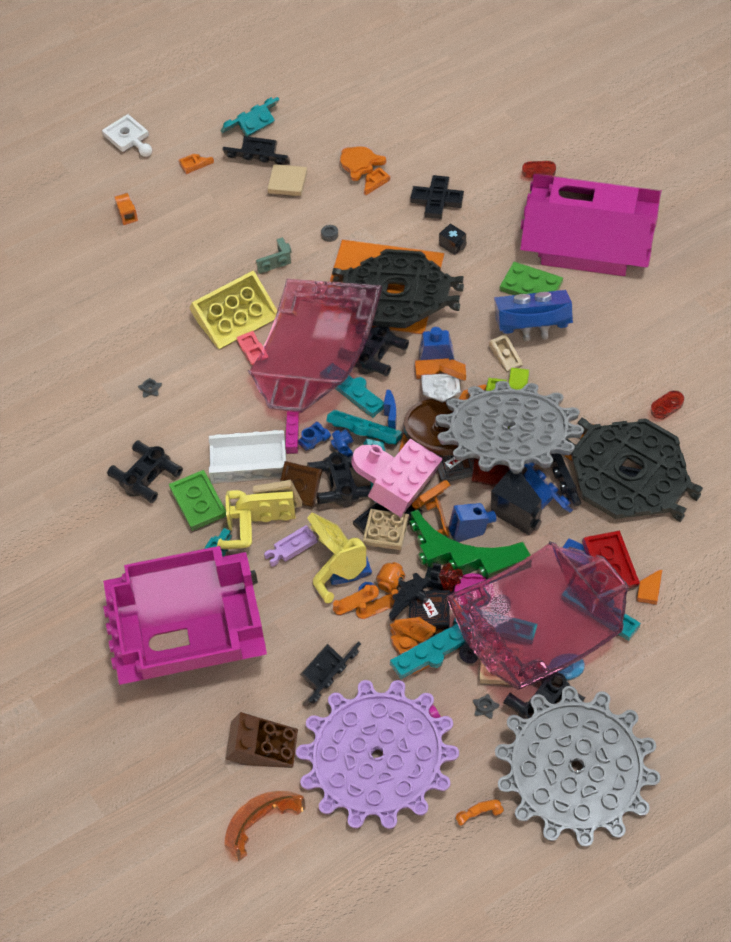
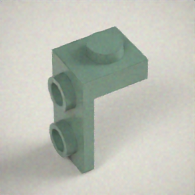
M283 237L276 239L278 253L256 260L259 274L291 264V247L289 243L286 244Z

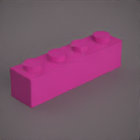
M287 409L286 454H298L299 409Z

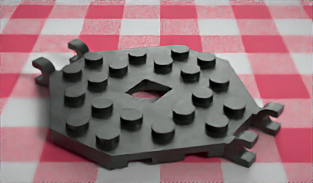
M385 249L380 252L381 255L375 258L370 257L360 262V266L354 269L352 267L347 270L333 268V283L342 282L341 289L328 287L327 294H329L328 302L332 303L340 299L369 326L407 328L446 306H449L452 310L460 311V295L449 296L450 287H453L456 291L463 292L464 276L451 277L448 273L444 274L440 267L432 260L429 261L425 258V254L421 251ZM388 284L405 285V289L401 293L393 294L387 292Z
M583 417L578 421L577 424L584 428L583 434L585 435L577 444L572 443L574 450L571 456L584 501L614 519L670 512L677 521L681 522L685 517L684 513L687 508L676 503L683 494L688 492L689 496L696 501L701 497L700 492L703 490V487L691 482L686 470L684 455L680 449L678 436L646 418L638 419L637 422L627 423V421H619L603 426L601 424L593 425ZM627 459L642 467L637 476L629 477L619 471V468Z

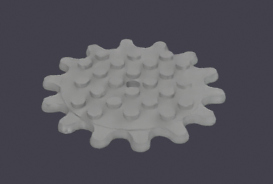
M506 381L497 382L495 389L492 391H484L480 387L472 386L468 388L469 399L450 398L446 401L447 407L453 413L436 416L437 425L449 429L446 432L440 433L438 440L442 445L453 444L458 446L453 451L456 460L463 461L467 458L479 459V467L482 471H489L498 464L507 465L514 474L521 473L524 464L536 463L542 468H549L553 463V458L550 456L553 453L572 454L574 445L566 439L581 437L584 428L569 423L578 418L580 414L579 409L560 407L559 405L564 398L561 393H552L547 396L537 393L538 385L534 383H528L519 390L512 389Z
M566 686L562 690V699L557 704L549 703L541 694L534 695L531 698V706L534 710L531 718L524 719L517 715H511L507 719L508 728L515 733V741L508 745L500 744L495 749L496 757L507 761L511 766V772L498 780L499 790L502 792L514 791L521 796V803L515 810L516 818L519 821H527L533 816L541 817L545 822L543 835L549 841L556 840L562 830L571 829L575 832L578 843L581 846L587 847L592 844L593 833L599 827L606 828L613 837L620 838L626 832L625 825L622 822L624 813L634 812L639 816H644L649 812V804L640 796V789L645 785L655 786L660 782V774L656 770L647 768L643 762L647 754L655 751L656 742L652 738L641 739L635 737L632 728L638 721V714L634 710H627L620 715L613 714L609 709L610 696L606 692H598L589 703L582 702L578 697L577 690L572 686ZM573 761H579L583 765V768L581 770L574 771V769L571 766V763Z

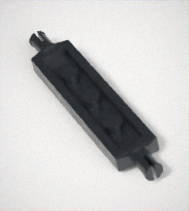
M560 453L551 454L550 456L553 458V474L555 478L559 479V487L562 494L565 493L567 499H571L575 507L581 505L582 502L579 499L576 486Z

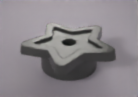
M148 378L138 388L143 391L144 398L150 395L159 396L158 389L162 386V383H156L155 380Z
M489 694L473 700L474 705L477 707L475 716L485 715L492 719L493 711L500 706L490 698Z

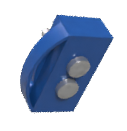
M566 290L494 297L495 318L500 331L510 334L514 332V329H521L524 334V341L530 340L532 327H539L542 332V339H548V329L551 325L566 328L568 324L573 323L572 301Z

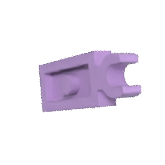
M305 525L275 543V550H267L264 553L265 559L274 557L270 560L271 567L277 565L281 558L286 562L318 542L317 537Z

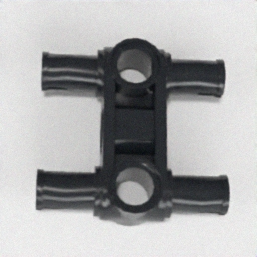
M360 323L357 326L356 332L359 335L366 336L367 339L355 353L341 348L338 353V359L350 362L361 374L377 372L387 377L391 372V365L381 363L380 360L392 346L406 351L409 346V340L396 336L394 332L390 331L389 327L376 326L373 328Z
M140 440L134 442L132 450L142 455V457L127 472H123L115 465H112L108 469L107 474L119 482L120 487L125 489L127 495L141 496L150 503H153L158 497V492L148 487L151 482L164 470L174 475V477H179L183 467L171 461L170 456L165 454L162 447H149Z
M333 452L329 457H325L323 461L307 462V466L322 469V472L327 473L332 491L317 493L318 505L335 502V504H339L342 507H349L353 502H357L359 498L368 497L371 485L357 487L354 483L350 468H353L351 463L352 456L347 457L340 452Z
M535 662L530 665L526 672L541 682V686L534 695H543L551 704H557L560 698L562 699V690L566 686H571L563 674L551 671L548 673ZM551 683H557L560 687H554ZM510 692L503 701V704L516 711L521 718L529 719L531 717L528 714H534L531 699L525 703ZM578 693L579 699L584 702L586 697Z

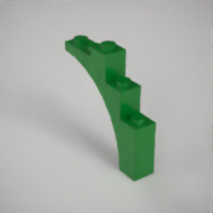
M419 510L411 512L409 525L413 532L416 531L418 535L417 539L420 545L418 558L422 565L425 564L427 569L428 567L433 568V563L441 565L448 563L452 572L455 571L458 578L478 570L483 578L485 577L488 582L493 583L531 568L532 556L524 542L495 548L462 544L436 531L423 518Z

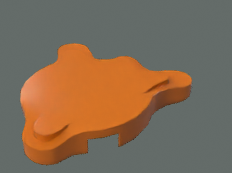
M347 147L341 151V166L350 173L353 181H358L363 174L372 173V166H382L387 162L385 156L376 155L367 147Z

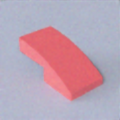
M254 331L237 337V342L251 365L269 358Z

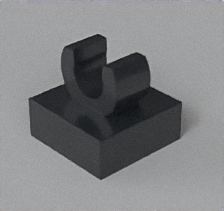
M433 563V568L428 567L425 579L431 580L428 587L443 590L448 570L441 569V564Z

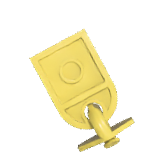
M240 490L227 491L226 516L228 528L233 531L232 519L240 518V540L225 541L220 538L217 546H220L221 549L250 547L252 544V521L269 522L271 520L286 521L296 519L293 491L246 495ZM231 499H239L236 502V508L231 506Z
M311 513L307 517L311 523V529L319 535V541L334 553L313 578V585L324 599V602L331 603L334 599V594L329 592L324 584L333 574L348 580L357 577L367 564L366 546L359 538L348 540L337 524Z

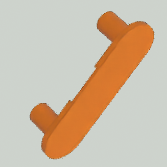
M435 496V501L427 503L425 506L427 510L435 507L438 508L443 528L437 531L450 537L441 503L438 497Z
M366 585L363 589L339 601L335 600L333 602V611L337 615H343L359 607L360 603H367L377 598L379 589L375 585Z
M393 589L390 594L372 602L360 603L356 609L357 617L366 619L393 608L395 602L393 594L398 593V590Z

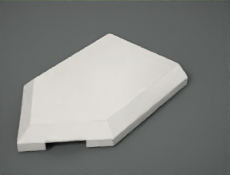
M448 374L421 376L423 395L444 402L461 392L459 379Z

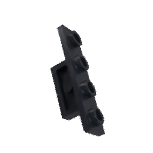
M244 136L241 149L222 148L224 154L229 158H236L237 156L245 160L259 159L260 162L264 163L274 161L279 165L290 164L288 155L275 154L277 140Z
M359 641L353 644L343 657L329 644L325 645L301 672L300 675L315 688L303 701L305 706L309 703L314 704L322 696L319 692L323 688L327 689L334 682L332 677L336 673L339 675L347 667L345 662L349 658L352 660L360 652L358 650L361 645Z

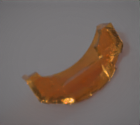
M272 791L249 800L232 817L225 835V847L238 862L247 856L245 844L249 841L244 832L275 807L282 814L286 813V810H292L297 815L306 809L305 800L302 795L291 791Z

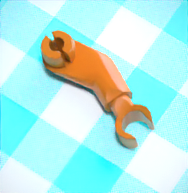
M497 799L479 802L467 809V812L461 811L457 813L456 820L462 826L469 818L476 817L482 812L492 810L493 815L496 816L501 814L504 808Z

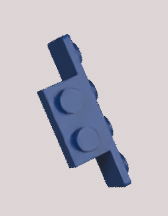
M535 463L524 464L528 470L523 476L542 500L541 509L554 498L563 509L571 513L573 511L569 506L571 502L564 495L560 496L557 493L559 489L552 482L548 483L545 480L547 476L540 469L536 470L533 467Z

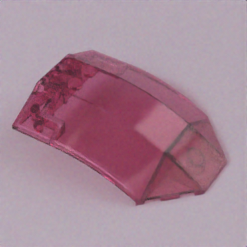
M286 279L270 334L256 362L250 370H247L255 381L260 394L263 395L269 409L303 413L346 380L356 365L369 336L382 291L381 285Z
M549 541L543 548L516 565L484 581L448 595L447 600L464 640L487 670L517 690H520L571 666L621 633L624 625L623 618L629 586L605 557L600 555L593 557L584 554L582 550L572 547L568 549L557 546L555 542ZM537 624V628L533 638L534 627Z

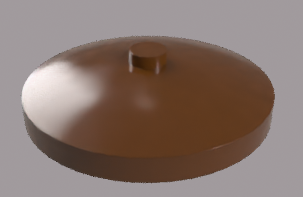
M427 399L416 403L407 411L403 426L408 440L412 439L434 454L441 456L453 455V451L458 448L457 445L453 444L442 445L438 440V435L449 429L438 426L436 416L453 413L447 407L446 401L440 402L435 399Z

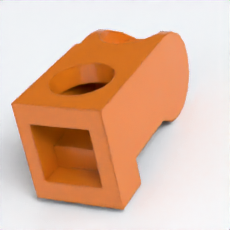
M124 193L114 196L123 225L137 222L136 209L130 200L129 194ZM132 214L133 217L126 219L124 215Z

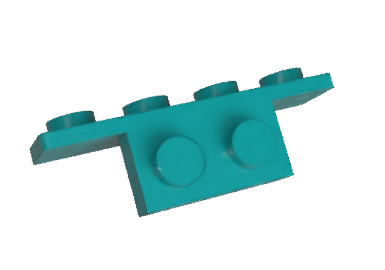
M272 97L264 101L263 105L259 106L258 104L252 107L250 112H242L233 121L231 119L225 121L220 131L224 133L239 125L245 136H250L274 123L275 119L268 109L275 106L280 99L278 97L274 99Z

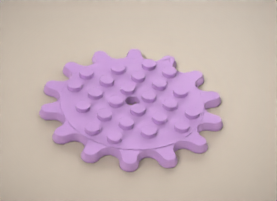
M363 680L358 685V695L354 699H346L340 693H332L328 697V703L332 708L329 716L325 718L315 715L308 717L306 726L315 733V740L310 744L300 745L296 749V755L299 759L310 761L313 764L311 772L304 775L300 783L306 790L315 788L324 790V798L319 803L321 813L328 815L338 808H346L349 812L348 824L355 829L360 828L366 817L370 815L379 816L382 826L392 829L397 824V813L402 809H411L419 816L427 813L428 804L424 799V794L431 789L446 791L450 787V779L441 773L440 766L445 762L455 761L459 757L457 747L446 745L442 742V735L451 730L453 720L448 716L440 718L430 716L429 709L434 703V698L430 693H423L417 699L410 700L405 696L406 686L403 681H393L388 691L378 693L374 690L371 681ZM375 750L383 751V756L374 759L372 753Z

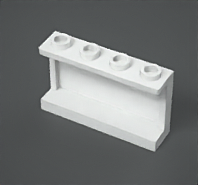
M283 430L209 436V476L211 484L281 479L284 461H286V443Z

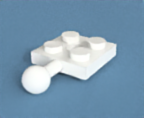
M129 114L102 130L103 136L122 152L135 145L143 157H148L152 153V147L149 144L140 142L149 136L148 130Z

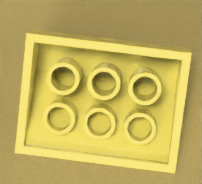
M254 270L193 301L189 307L198 324L218 349L236 341L238 336L255 331L281 317Z

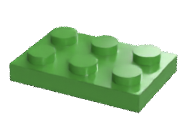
M513 262L500 285V291L511 295L558 291L563 283V277Z
M204 470L169 484V488L192 531L226 517V510Z

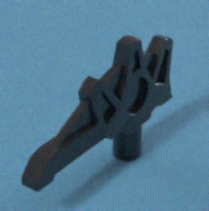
M418 573L412 574L413 579L407 582L399 581L398 586L400 590L398 593L393 594L395 602L393 609L389 613L390 622H393L403 609L416 599L423 603L428 601L429 596L422 591L430 585L431 580L422 578Z

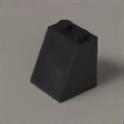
M509 470L491 491V511H494L498 518L527 535H530L534 530H538L542 523V500L522 473L514 474Z

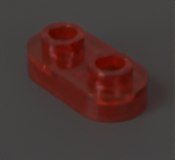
M529 161L523 164L522 175L529 179H533V174L554 176L556 174V164L552 161Z
M676 390L669 391L652 403L651 415L656 419L667 418L682 408L684 395Z

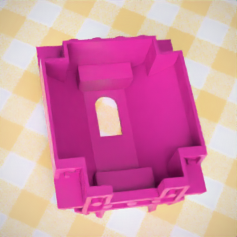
M533 174V181L530 183V191L532 192L531 194L528 193L527 205L524 208L525 219L521 221L523 233L520 250L538 252V257H541V265L625 276L627 265L648 268L662 190ZM565 191L594 195L593 202L563 198L559 195V192Z
M217 546L124 565L125 573H122V577L103 581L107 603L103 608L105 618L109 617V623H106L108 635L112 636V640H109L110 652H114L115 657L111 658L113 670H117L119 685L267 655L246 552L222 557L221 547ZM188 630L190 645L155 651L149 647L151 638L156 635Z

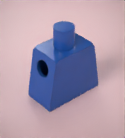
M433 327L431 331L422 333L419 345V360L447 358L454 360V349L449 331Z
M481 503L455 505L448 526L449 532L453 540L457 542L485 534L487 524L496 522V514L494 511L486 512Z

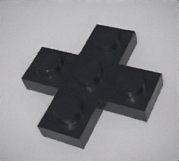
M432 175L430 187L413 186L410 203L425 204V217L442 219L444 206L462 208L464 191L448 189L450 177Z

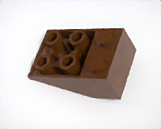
M240 712L231 721L226 760L243 765L293 768L298 729Z

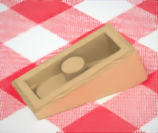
M507 334L490 340L489 347L506 372L511 371V368L523 366Z

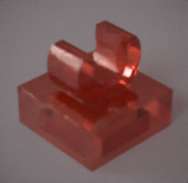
M451 563L444 564L439 574L444 591H452L455 584H460V578L464 576L462 570H454Z

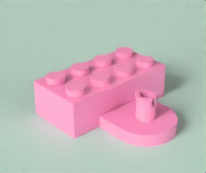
M412 439L405 444L395 458L383 451L378 445H362L354 451L351 459L354 470L374 483L368 497L399 517H402L436 474L442 461L441 457Z

